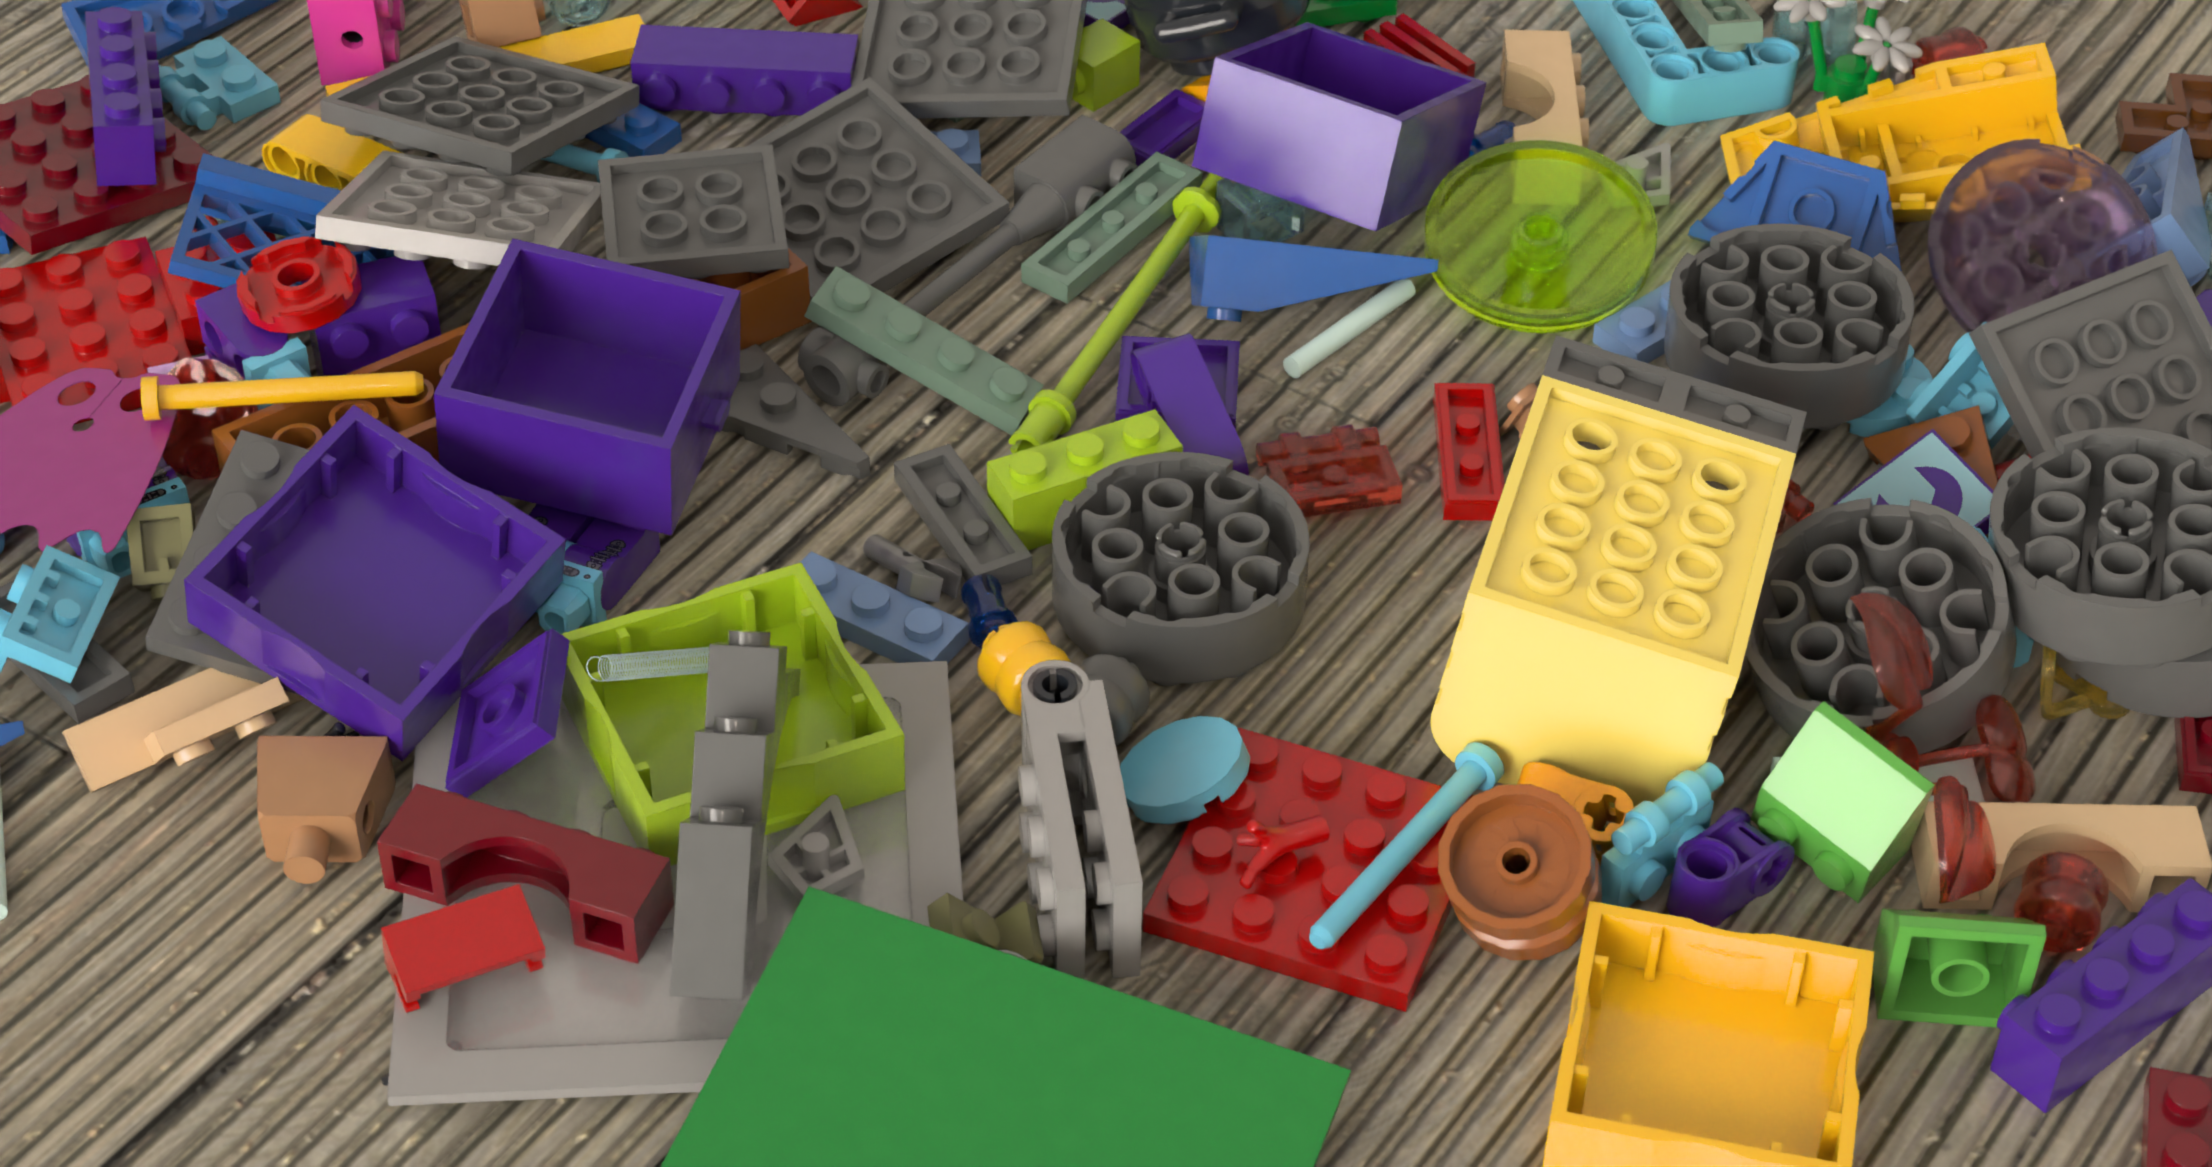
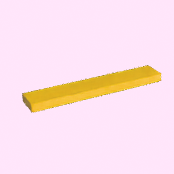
M635 14L498 46V48L597 73L631 65L640 26L645 24L640 15ZM367 77L325 86L326 96L334 94Z

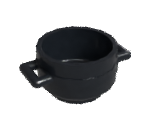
M1124 0L1130 23L1135 27L1138 40H1140L1141 49L1162 62H1170L1172 70L1181 75L1200 77L1212 74L1215 57L1293 28L1305 14L1310 0Z

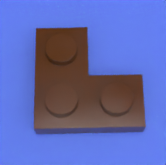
M2169 73L2165 89L2167 104L2119 101L2115 122L2120 151L2138 154L2179 129L2184 128L2190 138L2194 159L2206 160L2212 158V76Z

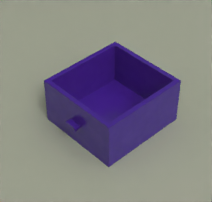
M1306 22L1215 57L1192 167L1376 232L1461 188L1487 82Z
M512 238L434 392L440 465L467 483L489 490L497 495L672 536L715 434L722 431L729 414L730 399L740 378L741 290Z

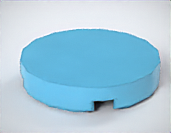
M1197 716L1174 721L1150 733L1130 750L1120 764L1128 808H1132L1135 816L1144 822L1173 824L1193 820L1206 813L1207 811L1203 804L1212 801L1217 796H1219L1221 802L1230 798L1247 776L1251 758L1237 727L1220 717Z

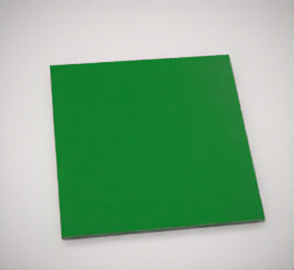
M808 886L661 1167H1315L1349 1082L1351 1070Z

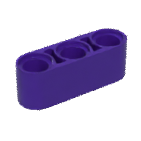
M1188 333L1131 350L1130 363L1133 376L1147 411L1155 409L1182 444L1183 452L1203 453L1233 460V470L1249 476L1248 463L1243 446L1193 336Z

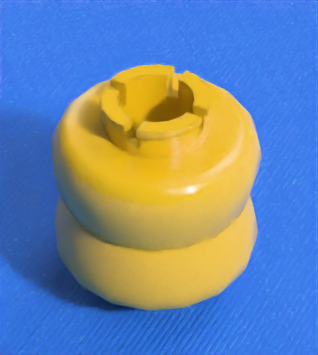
M1029 621L1013 622L999 626V631L997 632L993 630L985 638L977 660V673L984 685L997 693L999 699L1010 713L1021 716V681L1025 672L1033 665L1043 661L1063 660L1071 662L1061 648L1051 643L1041 626Z

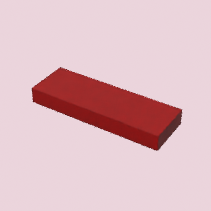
M1434 383L1433 405L1443 520L1493 521L1505 486L1495 386L1490 383Z

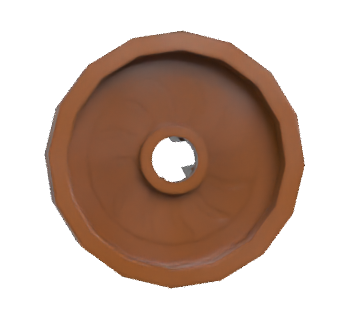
M1532 784L1499 785L1472 796L1451 816L1439 842L1438 873L1463 931L1483 950L1509 960H1542L1569 949L1583 936L1589 901L1602 903V871L1581 815L1557 793Z

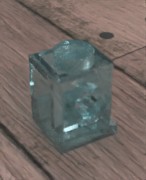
M1226 178L1217 181L1216 200L1221 208V220L1215 227L1227 237L1282 242L1304 232L1305 206L1237 182L1232 183Z

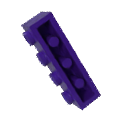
M108 7L100 11L85 12L97 186L156 184L155 152H166L165 121L163 117L159 63L157 60L156 33L144 32L142 11H129L121 7Z
M641 25L630 63L632 83L639 85L640 104L650 109L664 112L692 110L709 111L715 114L735 112L764 114L772 117L782 115L801 116L851 88L859 51L858 34Z
M2191 877L2167 895L2163 892L2156 893L2143 905L2135 919L2123 928L2117 925L2108 928L2098 938L2092 950L2077 962L2071 959L2062 962L2049 976L2045 985L2028 997L2025 994L2016 996L2008 1003L1998 1018L1997 1028L2001 1031L1990 1070L2046 1114L2212 987V893Z

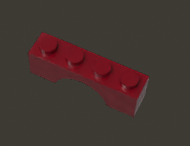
M417 783L377 840L384 885L387 889L449 906L464 895L489 885L521 883L536 886L558 897L570 911L575 946L639 965L674 906L671 864L668 857L655 854L646 848L627 846L593 836L581 829L566 828L529 817L517 810H505L468 799L456 792H444Z

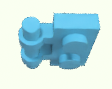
M222 36L202 41L195 45L194 48L175 55L176 70L159 64L162 102H170L173 105V111L176 116L187 125H196L201 130L212 128L216 123L217 115L224 114L230 121L236 123L281 103L278 84Z
M1707 762L1695 771L1684 770L1667 783L1665 793L1654 802L1643 801L1626 813L1624 824L1611 835L1614 847L1602 855L1600 866L1602 871V903L1629 907L1638 899L1645 901L1652 897L1658 891L1664 879L1673 873L1678 848L1685 841L1694 838L1710 826L1714 801L1711 800V793L1724 782L1723 774L1716 765Z

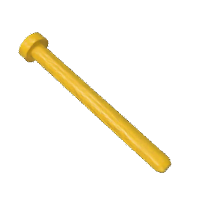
M417 371L160 385L158 376L141 377V404L144 421L161 420L162 410L417 396L424 391L423 374Z

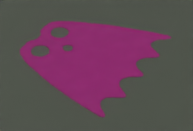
M82 368L53 380L1 414L0 534L18 526H34L39 534L38 548L44 551L46 545L53 547L80 531L92 530L98 532L101 536L103 551L105 553L111 552L120 541L150 484L163 455L178 410H162L161 420L144 421L142 409L131 412L124 411L120 408V403L127 394L141 389V377L158 376L160 385L180 384L179 380L172 375L146 373L133 378H120L115 376L114 372L110 369ZM90 382L96 386L93 395L82 403L65 406L58 402L60 393L73 384ZM86 418L93 419L94 423L88 429L78 432L73 430L74 424Z

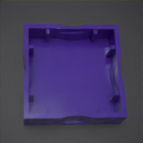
M353 405L294 466L292 473L280 490L260 508L245 516L184 579L187 619L189 623L273 678L278 677L281 683L363 736L388 737L390 753L403 761L461 696V690L471 684L563 581L566 539L493 492L474 486L453 475L440 465L428 451Z

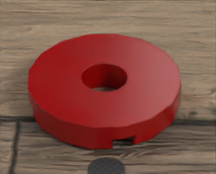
M306 236L283 240L265 248L251 259L253 267L247 271L246 275L241 271L236 280L237 297L242 312L253 325L269 332L297 333L317 329L338 319L354 305L362 289L361 274L355 256L341 243L334 241L336 247H333L331 245H323L321 239ZM307 281L298 286H290L296 282Z

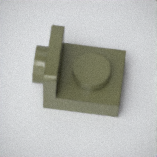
M184 503L137 508L127 526L132 586L142 592L151 591L152 601L163 600L196 528L194 505Z
M948 892L927 906L931 928L996 950H1009L1019 953L1028 961L1040 964L1044 958L1036 908L1025 901H1021L995 919L984 910L975 908Z

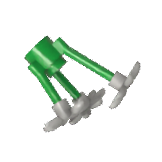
M1779 0L1774 4V10L1791 11L1789 15L1790 23H1796L1802 19L1808 22L1815 68L1813 90L1824 92L1823 100L1837 96L1841 103L1866 95L1868 94L1867 85L1875 83L1881 71L1891 63L1897 70L1906 74L1910 69L1907 58H1920L1923 51L1920 47L1907 42L1912 35L1911 28L1907 26L1900 27L1891 34L1888 20L1882 16L1877 19L1879 10L1885 8L1888 0H1864L1863 4L1867 7L1863 24H1858L1854 27L1855 33L1859 36L1858 43L1852 49L1855 55L1846 54L1837 57L1828 69L1820 21L1827 19L1826 8L1843 7L1847 4V1ZM1897 0L1904 3H1910V0ZM1867 55H1870L1872 60L1869 69L1866 62Z

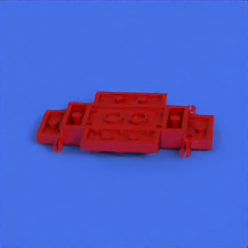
M206 215L207 220L213 226L219 225L214 217ZM263 231L272 242L277 241L274 233ZM245 234L225 239L236 253L256 248ZM146 236L132 240H118L107 246L73 254H59L48 260L19 267L0 268V403L10 401L13 407L53 380L82 368L110 369L117 377L133 378L148 373L147 368L191 359L193 355L205 353L204 347H206V344L202 339L195 300L223 288L169 274L168 268L174 247L155 251L156 264ZM209 245L188 251L186 254L188 257L207 262L220 259ZM90 382L73 384L60 393L58 402L65 406L82 403L93 395L96 386ZM141 389L127 394L122 399L120 408L124 411L142 408ZM90 418L82 419V420L78 421V422L75 423V424L82 423V422H86V421H90V420H93V419H90Z

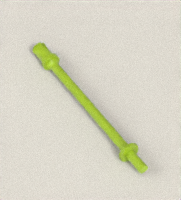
M1209 173L1199 188L1186 187L1174 198L1172 210L1176 217L1175 222L1055 389L1041 390L1033 397L1028 405L1029 415L1009 439V444H1012L1010 448L1012 454L1054 441L1058 435H1063L1070 430L1076 420V410L1073 403L1190 240V236H1193L1195 232H1210L1221 220V208L1217 200L1231 180Z

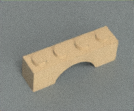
M1504 29L1500 67L1502 104L1505 107L1522 111L1536 119V121L1513 127L1509 164L1512 206L1579 208L1582 185H1591L1593 153L1592 151H1587L1589 119L1583 118L1585 111V86L1580 85L1581 53H1572L1570 31Z
M1928 801L1911 845L1923 909L1992 910L1998 893L2012 879L2033 871L2061 870L2076 873L2098 882L2110 890L2129 912H2139L2153 895L2158 892H2163L2167 895L2190 877L2204 888H2207L2212 873V861L2197 806Z

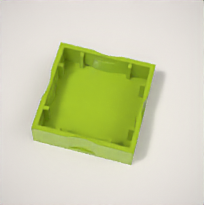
M802 562L716 587L707 593L679 604L639 610L561 634L570 640L561 698L637 847L646 848L655 854L670 858L671 866L676 865L678 862L680 822L690 817L695 731L705 728L708 673L599 682L593 680L588 675L586 668L587 661L593 656L601 657L602 655L709 647L710 644L717 642L728 643L729 630L770 632V645L787 646L786 668L801 669L799 696L791 699L782 728L773 773L765 835L800 825L831 795H837L843 810L905 791L904 733L868 672L852 658L840 638L837 621ZM592 658L588 663L589 674L596 680H603L598 672V661L600 658ZM604 658L603 661L600 659V662H599V671H600V674H601L602 677H603L602 672H603L604 676L606 677V675H605V673H604V668H603L604 660H605V672H606V674H607L608 677H609V675L611 674L610 671H609V661H610V660H608V664H607L609 675H608L607 670H606V662H607V659H608V658H606V660H605V658Z

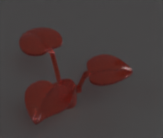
M1861 593L1850 597L1849 599L1857 607L1865 626L1868 649L1881 691L1886 699L1898 708L1896 712L1881 723L1867 726L1865 729L1866 733L1917 772L1919 767L1973 757H1985L1986 776L1992 793L2004 803L2029 802L2036 791L2035 774L2031 762L2026 758L2027 742L2020 718L2011 703L2004 697L1990 695L1981 699L1977 706L1976 725L1982 744L1967 745L1918 755L1917 749L1909 737H1899L1891 732L1923 706L1920 691L1930 688L1933 682V668L1929 646L1920 623L1911 611L1899 601L1877 593ZM1951 775L1940 777L1936 783L1932 782L1935 786L1931 794L1934 795L1940 874L1939 903L1941 904L1957 901L1987 888L1993 882L1997 867L1994 839L1986 813L1980 804L1969 800L1967 788Z

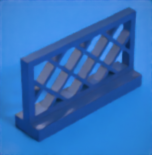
M203 153L195 185L170 259L168 273L222 288L236 283L241 271L246 275L247 271L250 270L249 267L252 266L251 259L263 249L283 240L304 236L315 237L316 215L341 191ZM204 215L228 222L213 226ZM263 231L282 235L286 238L272 242ZM245 234L256 248L236 253L225 239ZM321 239L323 245L336 247L334 241ZM209 245L220 259L207 262L188 257L186 254L188 251ZM371 247V249L366 251H350L355 256L357 264L395 256L394 250ZM296 282L290 286H298L300 285V282Z

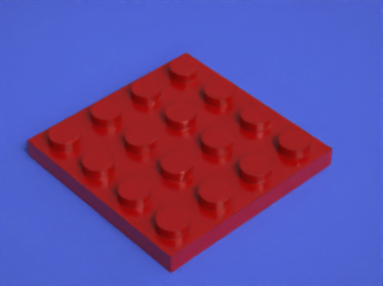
M1238 728L1251 757L1248 774L1230 798L1221 802L1219 796H1217L1212 801L1203 804L1207 812L1190 821L1143 912L1142 931L1407 1012L1452 908L1438 873L1439 842L1449 820L1332 947L1317 949L1311 944L1309 935L1310 929L1315 922L1442 786ZM1317 815H1322L1326 819L1330 831V837L1327 842L1284 854L1260 872L1250 889H1245L1239 884V880L1244 874L1248 863L1260 848L1238 846L1236 842L1238 833H1250L1247 830V823L1250 820H1257L1267 826H1277Z

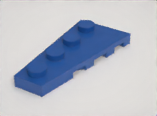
M72 0L61 3L64 21L88 66L85 12L100 11L108 7H121L129 11H142L144 32L156 33L157 60L279 0Z

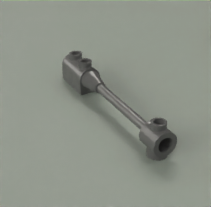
M1082 114L1014 167V207L1000 223L999 228L906 301L904 305L923 316H927L1011 247L1018 246L1051 230L1064 228L1138 168L1135 153L1129 141L1119 131ZM817 327L806 336L799 349L798 365L803 370L809 387L822 401L829 405L843 406L858 393L869 398H875L886 387L889 379V369L886 363L823 327Z

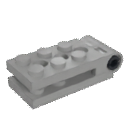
M1043 661L1030 667L1023 675L1021 681L1022 765L1018 766L1022 807L1027 806V812H1019L1020 842L1022 853H1030L1031 858L1036 859L1034 863H1027V878L1031 905L1038 904L1040 911L1044 910L1045 912L1043 915H1037L1044 957L1052 956L1055 970L1085 980V900L1095 898V903L1100 908L1091 911L1095 951H1108L1113 979L1140 976L1143 881L1103 680L1089 681L1087 674L1079 666L1068 661ZM1074 825L1083 826L1085 849L1090 854V857L1082 858V866Z

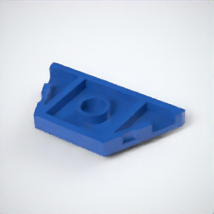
M1775 140L1755 160L1754 166L1744 176L1738 177L1723 193L1724 197L1701 221L1697 220L1690 227L1688 233L1691 239L1710 244L1712 236L1745 226L1778 223L1813 226L1852 237L1850 247L1872 258L1882 253L1902 272L1886 172Z

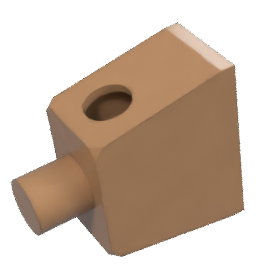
M258 737V821L266 857L274 862H284L283 871L288 878L303 884L316 883L324 877L327 862H358L366 857L396 786L388 737Z

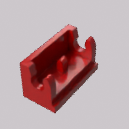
M520 884L381 928L385 964L406 1013L420 1009L418 999H421L420 994L521 961L525 962L529 972L544 968L541 959L546 958L545 946Z

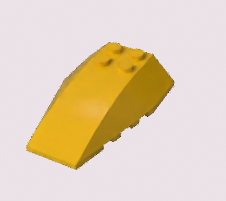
M2045 43L1930 63L1916 68L1915 78L1895 85H1893L1890 78L1867 85L1868 94L1841 103L1838 97L1834 96L1816 102L1817 112L1796 119L1790 112L1720 135L1730 185L1738 177L1744 176L1754 166L1755 160L1774 140L1885 171L1888 177L1894 222H1916L1967 217L1985 213L1992 214L2002 210L2036 204H2050L2059 200L2082 197L2092 188V178L2080 143L2069 145L2057 111L2056 74Z

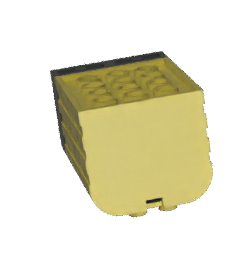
M1556 335L1467 594L1451 653L1433 707L1431 730L1437 745L1443 753L1455 763L1456 756L1467 744L1479 742L1493 749L1502 760L1504 774L1498 783L1504 785L1517 784L1524 764L1541 762L1558 767L1575 776L1615 786L1626 792L1632 799L1634 807L1643 801L1654 802L1665 793L1667 783L1684 770L1695 771L1705 764L1711 751L1714 735H1717L1725 715L1728 699H1731L1739 679L1807 412ZM1609 802L1610 807L1615 809L1614 803Z

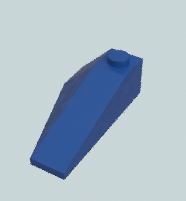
M1214 235L1190 236L1192 306L1207 307L1206 319L1241 322L1242 311L1260 312L1437 272L1439 260Z

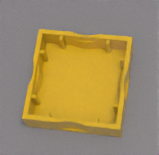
M1589 901L1567 1034L1563 1043L1551 1109L1543 1167H1852L1860 1095L1856 1081V1070L1867 1028L1874 951L1773 933L1750 934L1714 928L1689 918Z

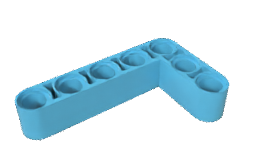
M1573 0L1644 116L1656 124L1664 126L1690 124L1778 110L1791 103L1800 56L1799 49L1793 42L1778 37H1764L1763 42L1747 43L1746 49L1739 52H1719L1714 50L1713 46L1687 49L1655 0Z

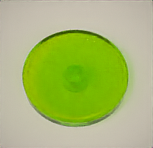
M1525 140L1510 142L1481 151L1457 165L1446 175L1434 191L1428 204L1424 227V249L1427 259L1439 260L1437 272L1432 273L1439 287L1455 304L1469 314L1492 325L1513 331L1540 334L1560 333L1591 326L1607 316L1620 311L1636 297L1648 280L1653 268L1658 228L1654 208L1642 186L1628 171L1610 158L1593 150L1570 143L1549 140Z

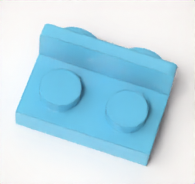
M46 545L35 568L22 564L6 598L17 603L13 614L0 609V674L8 657L71 683L120 576Z

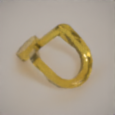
M2046 646L2043 647L2040 684L2041 716L2043 719L2052 720L2087 708L2097 716L2107 719H2117L2130 712L2124 706L2107 700V691L2081 678L2076 681L2072 679L2063 669L2056 666V651ZM2054 682L2079 695L2053 703Z

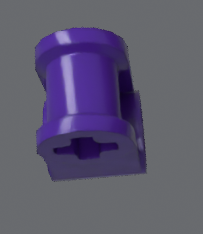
M1733 808L1727 811L1715 824L1694 838L1685 841L1678 848L1666 903L1669 914L1689 918L1711 927L1721 925L1726 918L1758 896L1762 897L1769 893L1781 882L1794 860V848L1784 840L1774 842L1751 825V817L1743 809Z

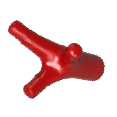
M1317 815L1277 826H1267L1257 820H1250L1247 823V830L1250 833H1238L1236 842L1238 846L1260 848L1248 863L1244 874L1239 880V884L1245 889H1250L1260 872L1284 854L1327 842L1330 837V831L1326 819L1322 815Z

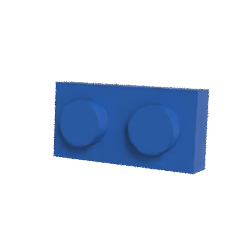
M639 103L638 107L619 116L615 122L605 124L586 134L585 138L607 149L613 148L624 151L628 154V157L664 154L682 141L680 123Z

